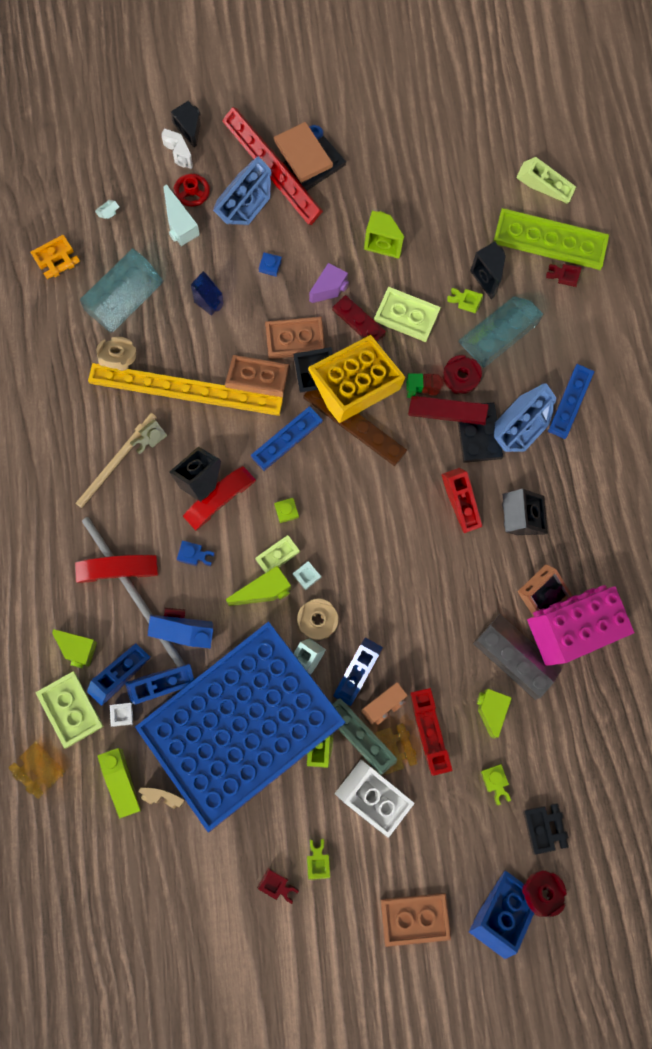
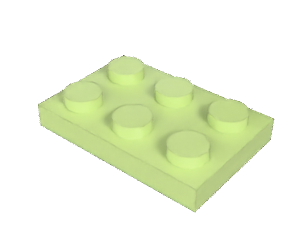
M388 287L374 321L426 342L441 307Z
M74 671L35 692L65 749L104 727Z

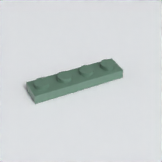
M341 698L332 704L346 722L338 730L380 775L397 762V758Z

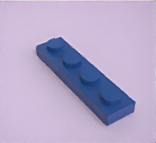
M576 364L547 432L563 439L567 438L594 374L593 370Z
M309 406L252 453L251 458L265 471L318 427L323 420Z

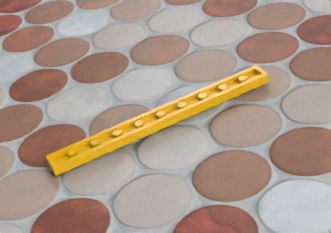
M92 363L88 379L89 384L276 416H280L283 397L225 388V385L131 369L121 371L96 363Z

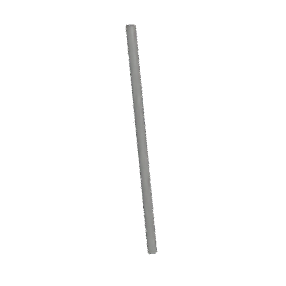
M84 518L82 523L105 557L114 556L90 518ZM120 577L119 579L149 623L150 615H153L130 579L128 577ZM159 639L177 667L186 665L170 641Z

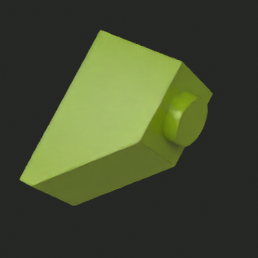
M53 629L52 634L65 659L71 661L70 665L78 668H83V665L90 667L97 642L89 638Z
M486 689L483 693L480 692L476 704L479 705L478 712L490 737L496 739L499 738L511 697Z
M333 734L307 754V766L329 767L333 748Z

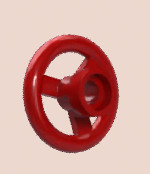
M186 174L175 182L173 192L181 204L194 207L201 205L207 200L210 194V186L204 177L198 174ZM198 181L203 184L204 192L199 190ZM183 183L184 191L179 193V187ZM189 195H196L201 197L200 199L195 201H188L184 199Z

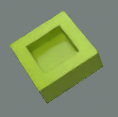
M293 498L274 503L279 523L299 518Z

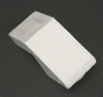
M164 128L161 134L163 144L173 150L175 163L181 167L192 169V157L182 135Z

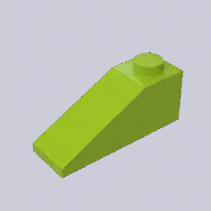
M276 566L228 597L226 602L229 606L274 601L277 598L281 600L290 594L291 585L279 567Z
M117 748L97 755L119 819L141 811L123 749Z

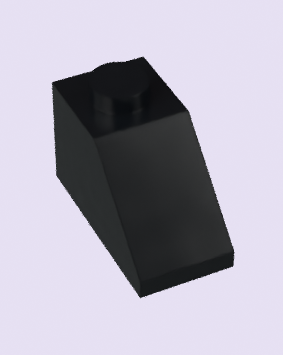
M186 101L171 111L172 122L195 148L200 131L201 114L196 106Z

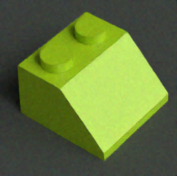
M372 210L366 229L364 250L399 259L404 235L391 215L382 211Z

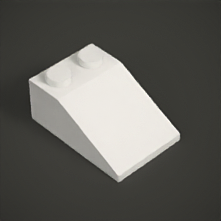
M362 760L358 762L335 792V795L388 838L415 804Z

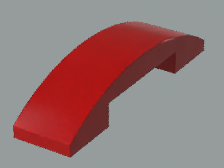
M244 466L236 469L216 484L215 490L201 502L197 500L183 515L184 519L197 531L211 519V516L239 492H244L256 482V479Z
M157 555L112 556L76 562V583L96 582L99 579L137 576L138 578L158 576Z
M431 688L410 692L415 720L431 776L452 772L448 751L445 749L437 719Z

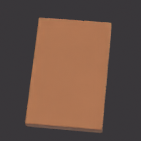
M306 122L274 137V142L300 182L306 181L333 167L332 161Z
M322 317L265 322L269 359L294 357L293 354L325 348Z
M233 355L225 388L283 397L290 365Z
M446 893L380 899L385 947L451 940Z

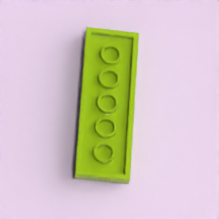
M502 208L493 242H496L497 245L601 270L609 234Z

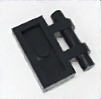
M558 803L550 805L552 813L548 815L545 806L523 810L534 855L556 851L554 841H559L560 849L569 847L567 842L569 838L568 832L564 829L562 821L564 816L563 812H560ZM550 821H554L557 832L555 834L551 832Z

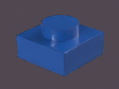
M264 252L259 265V272L277 277L282 257Z

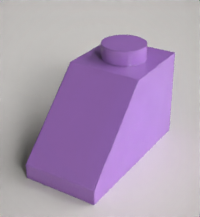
M328 263L311 289L309 301L314 303L338 297L341 291L344 292L348 287V273Z

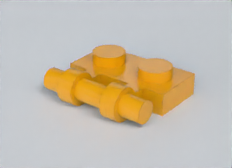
M64 235L30 252L41 270L46 267L49 268L48 271L43 273L47 280L53 276L54 278L59 276V273L66 269L74 268V265L80 262L77 255L69 258L68 255L74 253ZM61 259L64 260L63 263L57 266H54L53 264Z

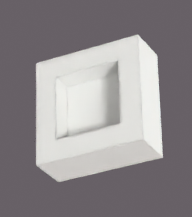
M132 703L110 705L111 727L133 725Z

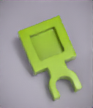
M452 288L451 294L456 296L448 295L447 302L458 303V308L475 314L483 300V294L465 289L464 293H461L458 289Z
M501 764L480 771L487 791L495 792L494 799L496 805H501L499 801L500 795H504L507 802L511 801L509 794L503 788L509 785Z
M324 839L320 840V848H314L313 840L309 841L313 856H307L308 880L330 879L329 855H322Z

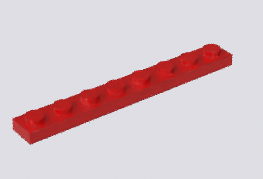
M232 107L222 122L253 159L259 156L271 169V181L307 224L312 225L322 214L323 210L239 110Z

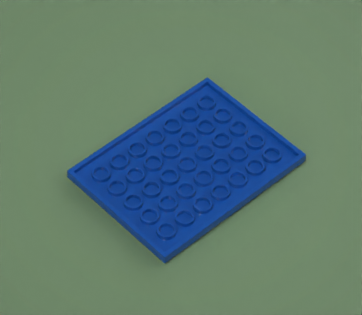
M267 622L135 726V728L206 831L211 832L346 724V722L271 623Z

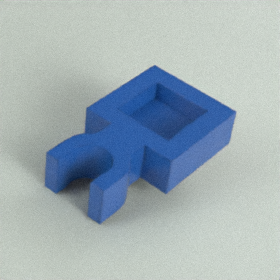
M182 540L177 561L197 566L198 561H202L203 564L212 566V562L206 561L205 558L207 556L214 557L215 553L211 551L201 552L202 545Z

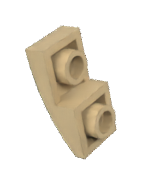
M140 788L138 791L143 794L141 798L151 805L153 802L160 803L164 797V803L175 809L176 806L181 808L186 801L181 796L162 789Z

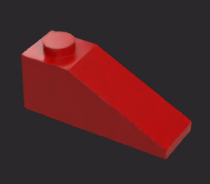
M457 468L441 474L446 493L463 533L483 527L467 471Z

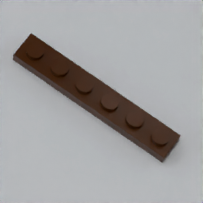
M319 390L307 391L303 395L306 401L394 467L406 454V448L358 413L339 423L327 408Z

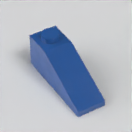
M150 615L147 636L186 646L211 649L212 621Z
M366 637L364 638L333 697L341 698L347 705H352L383 648L382 646Z
M135 643L91 680L87 692L102 706L125 685V682H128L150 659V656Z
M190 664L125 682L130 702L136 705L183 689L194 681V676Z

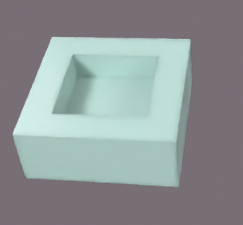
M108 200L95 212L99 217L109 219L116 214L115 210L119 206L116 201Z
M309 561L293 573L294 578L305 591L321 578Z

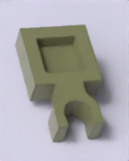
M153 419L138 431L141 437L134 439L130 444L134 447L137 443H140V447L136 450L140 454L145 450L146 445L153 448L167 435L157 421Z

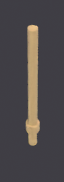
M150 413L142 424L139 423L134 429V434L75 503L82 508L131 450L133 446L130 442L141 437L138 431L153 419L156 420L157 417L154 414Z

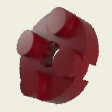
M465 355L451 358L443 370V380L454 394H465L475 390L482 376V369L479 363L473 358L472 360L466 358ZM458 371L466 372L465 378L459 377Z
M544 870L535 872L528 877L526 884L522 887V892L525 895L529 908L538 917L559 915L565 908L564 896H567L566 887L561 878L555 873ZM542 890H548V900L543 897Z

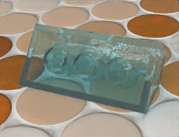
M132 248L80 299V302L85 312L112 333L163 283V279L148 260Z
M513 296L459 339L458 342L485 368L537 326L543 313L530 300Z

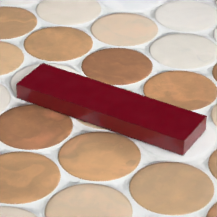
M412 396L408 415L486 425L489 404Z

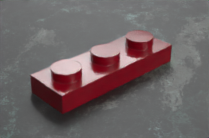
M347 295L342 297L332 307V310L362 338L371 335L378 342L386 335V331Z

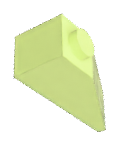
M537 157L524 161L516 177L528 187L565 203L570 202L576 189L575 185Z

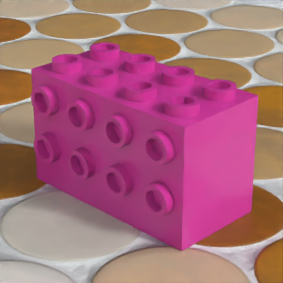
M606 585L591 588L584 591L583 594L567 598L566 601L552 604L549 608L533 612L534 616L527 619L545 666L568 663L634 634L616 586L607 588Z

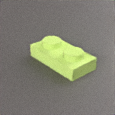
M287 535L257 556L255 560L266 573L274 567H280L300 553V550Z

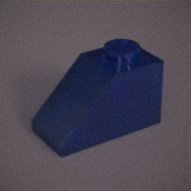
M203 271L191 283L194 303L212 316L215 311L218 312L222 308L224 303L223 295L210 277Z

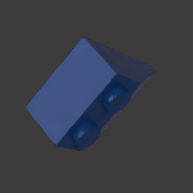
M504 871L478 911L469 930L470 934L504 959L518 953L534 915L522 892L524 884L507 871Z

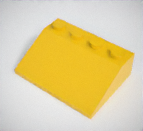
M371 335L308 368L327 408L339 423L399 391L405 379L403 373Z

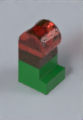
M408 373L406 379L407 398L415 396L416 393H428L433 396L439 394L443 386V378L438 374Z

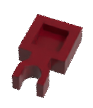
M550 264L549 271L554 272H547L546 278H558L559 284L577 287L582 267L563 264L562 268H558L556 265Z
M270 868L267 869L257 887L258 890L275 900L281 894L290 904L293 903V900L287 896L288 893L294 891L298 894L299 892L293 886H286L288 879Z

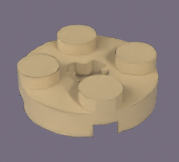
M111 337L112 340L106 342V339L101 341L96 349L98 362L101 366L124 371L135 361L136 348L129 339Z
M313 599L303 605L297 617L300 632L312 640L319 641L329 638L335 632L338 625V614L333 605L324 599ZM316 614L321 615V619H324L322 624L319 623L320 625H315V621L312 620V617H316Z

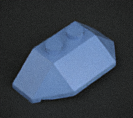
M259 156L235 177L216 201L213 211L226 224L249 225L270 199L271 169Z
M547 383L519 396L495 422L494 438L504 451L525 452L549 426L553 406L557 398Z

